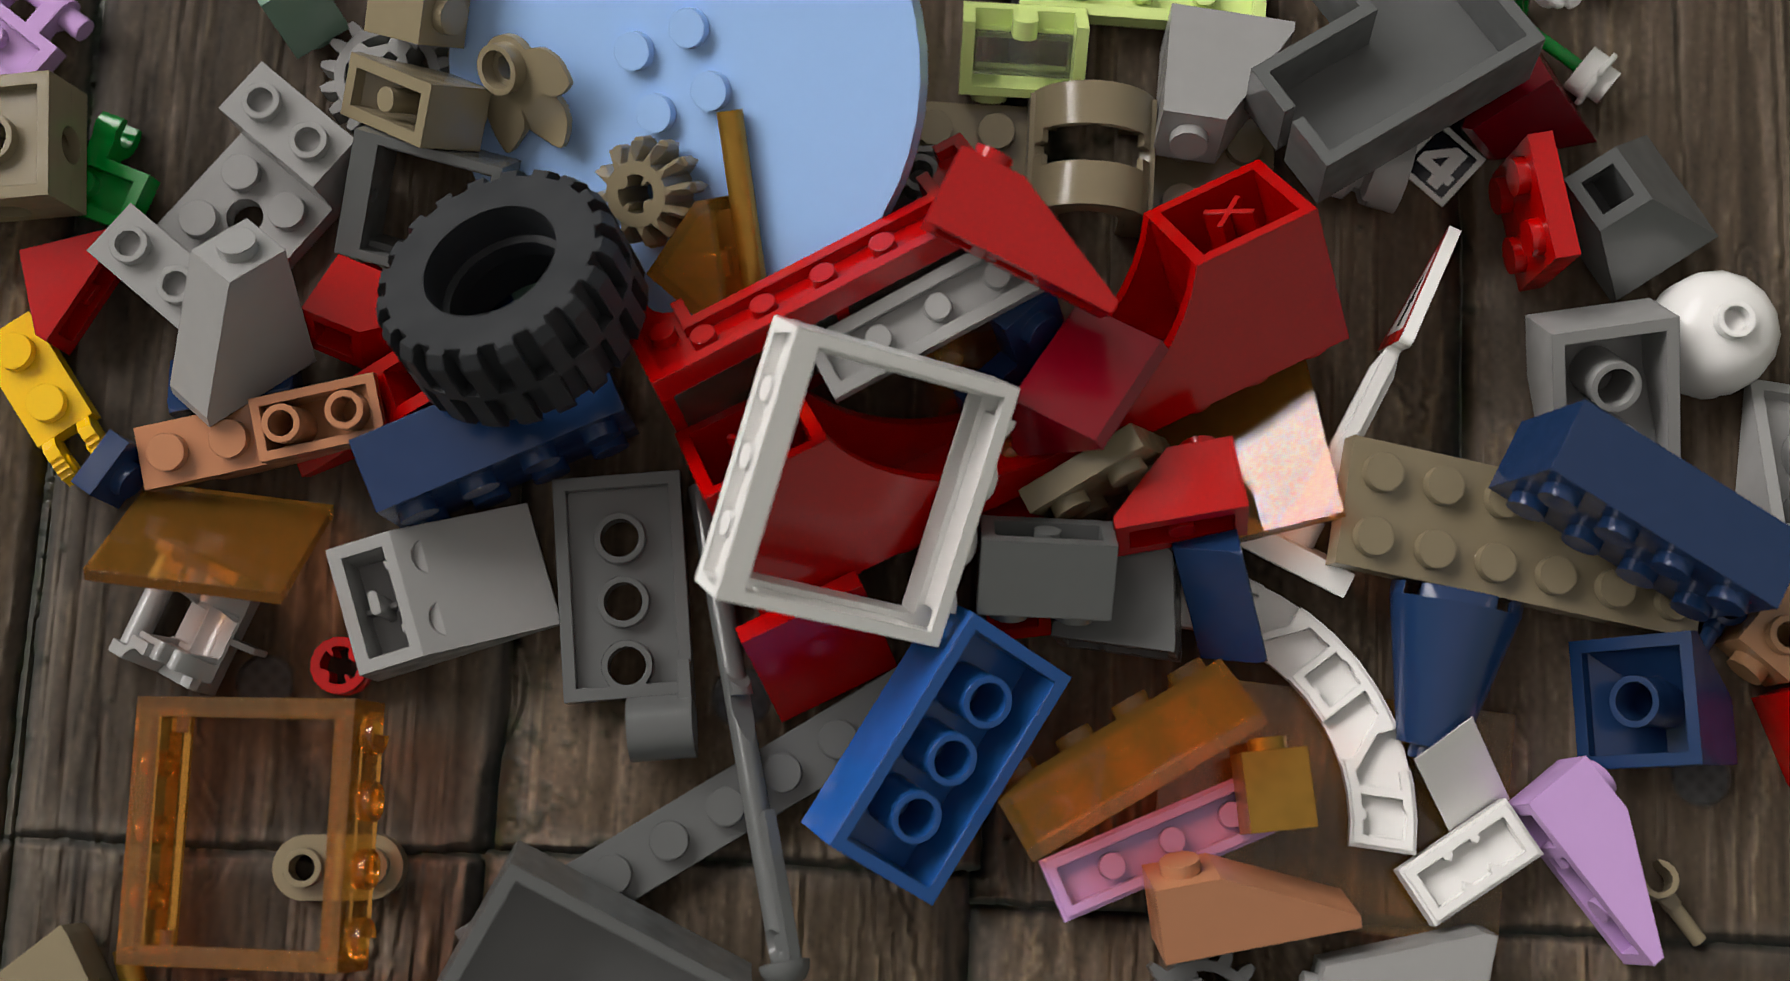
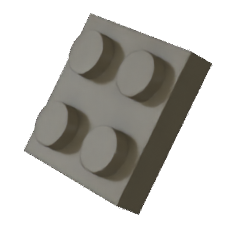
M1129 423L1113 434L1103 450L1083 451L1019 489L1018 492L1030 514L1046 518L1096 520L1110 510V506L1107 503L1109 500L1128 489L1130 493L1133 492L1160 455L1170 445L1166 438Z

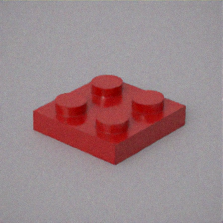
M1553 130L1527 134L1492 174L1493 178L1489 182L1490 204L1496 215H1502L1506 233L1502 243L1504 265L1510 275L1515 274L1519 292L1543 288L1581 255Z

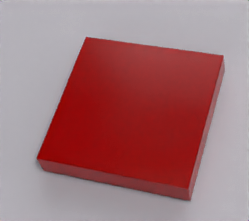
M855 570L821 586L822 588L867 597ZM769 611L735 628L781 722H785L897 667L884 635Z

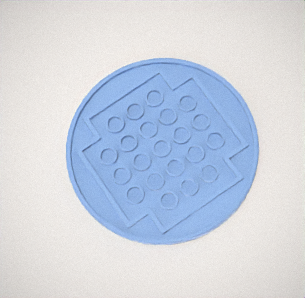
M470 0L464 49L449 47L450 74L483 87L484 85L477 71V58L481 49L497 35L506 33L516 34L523 38L531 48L546 47L552 50L566 64L573 79V85L570 90L562 95L569 105L572 116V132L566 147L558 148L529 130L521 144L513 152L506 153L499 144L487 118L480 149L521 160L519 171L526 173L527 176H531L534 169L551 171L559 174L560 177L566 175L587 184L590 190L598 193L606 190L607 184L595 171L600 169L602 165L612 164L609 150H612L616 145H631V141L635 137L647 135L656 138L657 143L665 139L679 142V157L691 155L693 158L699 159L690 175L692 181L700 180L708 184L703 192L694 194L693 199L705 212L700 218L688 220L691 232L682 239L672 240L669 238L665 246L657 248L645 246L643 240L639 243L630 244L645 271L644 279L648 285L649 295L648 307L662 313L673 312L670 303L682 298L692 316L742 290L716 112L743 109L766 277L890 214L908 179L917 154L925 119L928 90V49L923 13L919 0ZM473 172L476 180L485 178L489 182L491 181V176ZM648 185L649 197L653 199L652 187Z

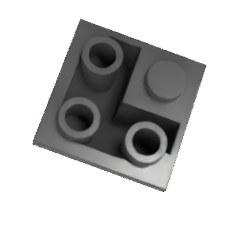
M1647 135L1614 147L1564 178L1581 250L1579 257L1611 303L1616 302L1718 237L1713 227Z

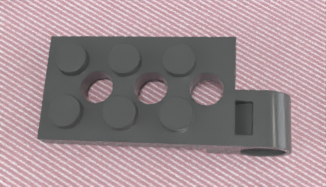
M680 470L553 479L552 492L564 703L571 705L626 700V739L631 763L697 758L699 747L682 473ZM629 523L635 526L638 531L636 548L630 554L622 557L608 554L603 543L606 531L614 524ZM623 585L636 587L642 596V606L638 614L624 621L612 618L607 609V601L611 592ZM624 649L639 650L646 662V669L642 678L631 685L617 683L611 674L613 658Z

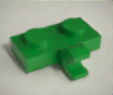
M102 111L94 124L92 136L87 145L86 215L78 217L108 228L130 203L146 215L160 182L147 173L120 164L121 161L129 158L136 151L141 141L142 131L128 126L126 119Z

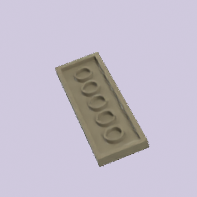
M1352 435L1344 439L1326 565L1394 580H1406L1408 583L1418 585L1425 582L1499 596L1498 602L1510 603L1515 600L1523 603L1526 608L1649 634L1687 630L1698 632L1699 621L1691 620L1675 612L1669 605L1671 601L1669 598L1652 588H1641L1624 581L1616 574L1615 570L1617 567L1602 557L1587 555L1570 548L1561 540L1563 533L1545 522L1530 521L1513 513L1506 506L1508 500L1488 488L1498 466L1359 435Z

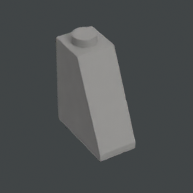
M1172 3L1160 49L1156 97L1155 155L1215 164L1250 117L1244 109L1251 68L1290 46L1295 31V22Z
M248 218L193 248L190 253L170 387L172 393L205 424L211 427L248 404V399L261 396L290 376L316 362L286 250Z
M1467 923L1316 954L1313 958L1311 972L1302 970L1298 981H1489L1498 936L1483 926Z

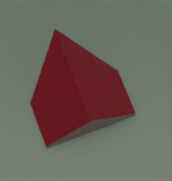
M1541 52L1529 80L1466 116L1462 126L1463 131L1484 157L1494 160L1507 158L1527 134L1553 130L1557 149L1597 142Z

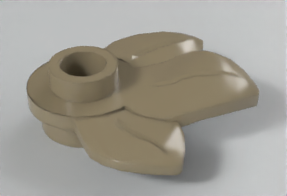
M506 33L493 37L479 52L477 71L482 84L491 92L487 118L499 144L506 153L513 152L521 144L528 131L531 130L558 148L566 147L572 132V116L569 105L562 95L570 90L573 85V79L566 64L552 50L546 47L531 48L523 38L516 34Z

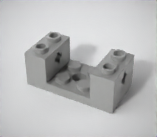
M262 61L219 107L241 134L160 222L155 224L130 203L86 250L178 329L191 250L225 229L234 226L235 217L242 209L250 206L262 208L263 222L259 228L286 250L291 269L341 214L353 137Z

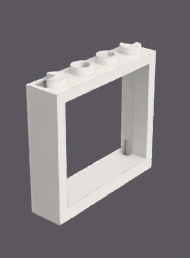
M774 315L695 581L717 600L939 647L949 613H956V591L964 566L970 562L976 550V528L984 503L991 497L996 487L998 477L996 465L1004 439L1011 433L1016 423L1011 417L1021 388L988 374ZM818 352L968 393L902 605L751 572Z

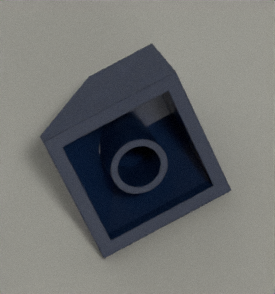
M1687 630L1568 642L1577 757L1587 756L1589 760L1597 762L1606 770L1738 765L1732 698L1697 631Z

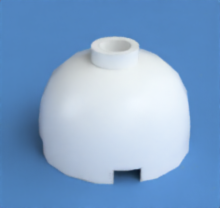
M1724 270L1699 272L1671 285L1655 300V302L1680 316L1681 394L1701 400L1731 395L1755 382L1776 357L1781 336L1777 311L1765 291L1744 276Z

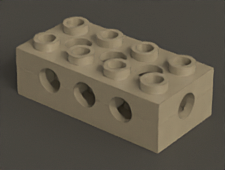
M50 70L0 75V223L86 215L87 94Z

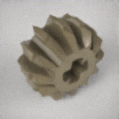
M651 135L635 137L631 141V145H616L612 150H609L612 164L602 165L600 169L595 171L607 184L606 190L598 193L608 203L629 244L639 243L643 240L645 246L657 248L665 246L669 238L677 240L686 237L691 232L688 220L700 218L705 212L693 197L694 194L703 192L708 184L700 180L692 181L690 175L699 159L693 158L691 155L679 157V142L665 139L657 143L656 138H653ZM648 185L652 187L653 199L649 197Z

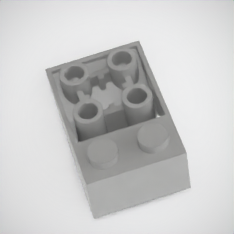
M528 503L390 530L325 550L359 676L377 682L560 626L559 608Z

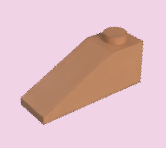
M1176 851L1162 856L1159 862L1141 865L1151 936L1165 965L1362 928L1361 915L1341 888L1209 853L1196 854L1191 851Z

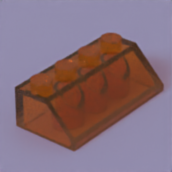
M1200 656L1167 675L1173 687L1150 700L1145 690H1141L1111 708L1117 720L1094 733L1089 723H1086L1055 741L1061 753L1041 765H1037L1033 756L1019 763L997 801L1032 862L1039 860L1269 724L1263 712L1221 658L1207 667Z

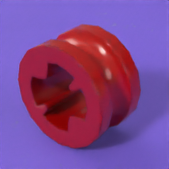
M332 637L323 641L315 649L311 657L310 672L314 682L322 690L339 696H352L362 692L372 680L359 676L358 669L354 677L345 674L346 683L337 684V674L328 670L331 657L341 659L340 650L349 649L348 659L356 662L350 639L348 637Z

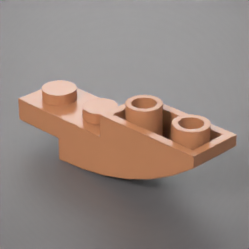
M370 372L248 399V404L211 427L205 424L197 415H191L136 427L133 430L145 491L157 492L213 479H233L351 449L348 440L384 426L387 423L377 373Z

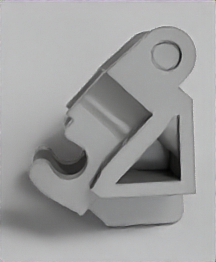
M159 545L154 556L160 560L121 639L113 638L108 650L122 659L156 671L187 689L215 696L237 649L266 658L268 654L267 651L242 641L265 591L179 552ZM174 589L190 599L192 603L175 637L154 635L153 632Z

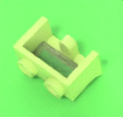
M963 1L958 94L970 95L972 100L979 103L999 104L1005 102L1007 97L1030 98L1031 93L1049 84L1071 80H1085L1090 33L1087 8Z

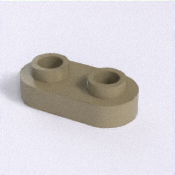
M383 834L299 835L289 839L278 849L272 864L273 879L278 889L287 897L298 901L375 900L386 898L394 894L402 886L408 873V857L404 848L397 840ZM369 854L375 855L380 862V871L371 880L364 877L360 869L363 858ZM304 855L309 856L313 860L315 867L312 876L307 880L300 879L295 871L296 862Z

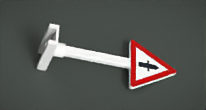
M1449 225L1380 344L1377 352L1381 354L1369 366L1297 508L1290 507L1279 530L1268 524L1248 519L1247 535L1239 536L1241 548L1344 598L1355 574L1347 569L1326 565L1327 554L1315 549L1314 546L1325 526L1320 521L1337 490L1344 439L1352 435L1364 437L1394 379L1399 354L1401 351L1411 347L1461 234V230Z

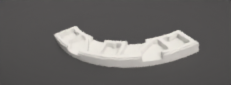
M1249 579L1268 661L1264 663L1288 681L1306 701L1321 723L1333 747L1346 792L1348 812L1347 846L1416 855L1418 820L1414 782L1402 742L1396 740L1395 719L1379 688L1354 654L1317 618L1302 607L1299 608L1281 595L1265 588L1264 585ZM1181 583V628L1193 630Z

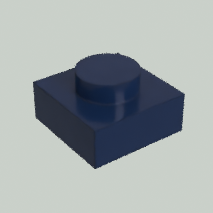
M109 429L71 482L87 494L119 509L126 499L134 496L144 485L136 443Z

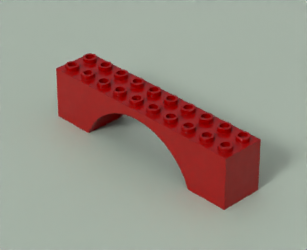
M1260 159L1144 212L1140 239L1132 264L1120 290L1115 296L1119 302L1113 314L1109 316L1161 340L1169 351L1116 431L1132 423L1150 432H1154L1187 415L1200 413L1210 407L1211 404L1246 387L1261 384L1269 376L1300 361L1315 358L1326 349L1349 339L1318 209ZM806 389L751 572L821 587L854 570L858 576L865 569L897 554L906 553L918 547L923 538L961 413L918 419L878 417L835 405ZM749 399L674 433L712 517H714ZM1011 431L1004 439L996 465L998 477L995 490L991 497L985 501L981 514L1014 498L1021 497L1018 492L1019 489L1081 452L1020 457L1012 449ZM757 608L760 616L769 612L768 610Z

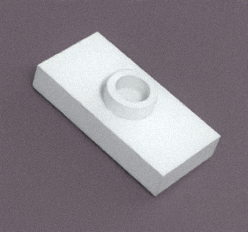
M1501 798L1393 869V871L1428 924L1436 927L1544 854L1508 800Z

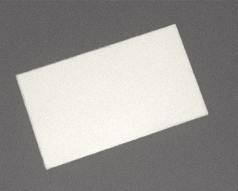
M1470 717L1414 759L1449 832L1498 799H1510L1473 717Z

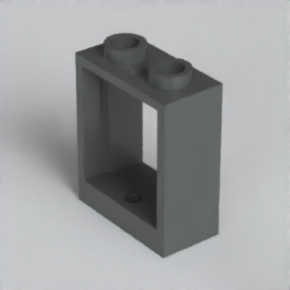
M367 125L356 128L334 252L390 267L388 264L389 253L397 241H405V239L383 234L397 151L491 176V181L500 179L502 172L519 170L521 160L481 149L480 152L419 148Z

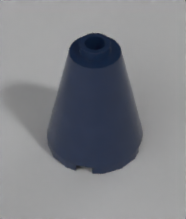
M1395 579L1391 581L1389 596L1396 740L1409 742L1408 756L1418 757L1470 717H1473L1476 723L1521 621L1524 608L1523 603L1513 600L1508 603L1507 612L1497 610L1499 596L1422 582L1421 588H1418L1417 595L1404 593L1406 580Z

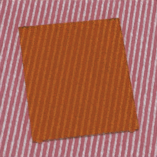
M1306 360L1269 376L1261 384L1246 387L1211 404L1210 407L1200 413L1187 415L1153 432L1166 438L1170 446L1179 445L1188 438L1200 435L1212 436L1215 439L1233 436L1249 503L1247 535L1239 536L1240 543L1346 517Z
M184 486L157 492L145 491L144 488L83 568L84 580L282 604L329 523L334 518V505Z

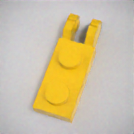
M27 311L0 328V387L36 446L43 450V454L61 480L71 487L74 485L71 480L81 467L68 450L64 441L79 433L91 454L106 433L97 421L101 416L59 349L35 335L31 312Z

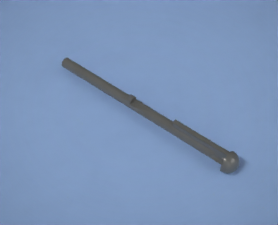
M693 484L688 487V495L701 560L713 517L698 485ZM705 590L771 963L759 967V972L764 981H804L810 970V958H801L775 809H770L750 697V694H753L752 684L746 673L741 641L735 630L738 625L734 603L717 600Z

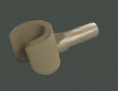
M1655 860L1652 862L1655 871L1662 876L1664 888L1661 892L1652 890L1646 882L1650 902L1659 903L1692 946L1703 943L1706 936L1683 907L1682 901L1675 893L1680 883L1677 870L1667 861Z

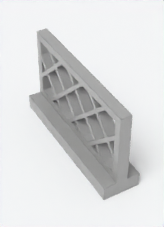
M967 252L826 329L924 357L1043 293L1044 290ZM822 352L817 353L815 360L837 403L894 373Z

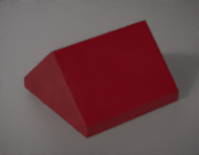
M1074 307L1019 387L1021 389L1011 417L1012 420L1016 421L1012 430V449L1020 457L1103 450L1169 349L1161 340L1111 316L1099 319Z

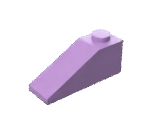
M1587 756L1557 760L1508 802L1544 855L1541 856L1543 861L1623 964L1655 966L1664 958L1628 808L1615 793L1617 786L1614 779L1600 764L1589 760Z

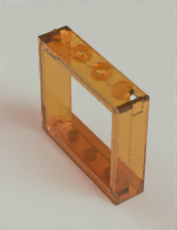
M138 696L116 964L328 974L368 971L370 938H376L375 923L371 919L373 889L378 883L381 871L380 857L376 851L377 821L381 818L385 806V793L380 783L382 753L386 750L389 740L388 735H383L385 703L338 698ZM195 719L335 721L319 950L177 944Z

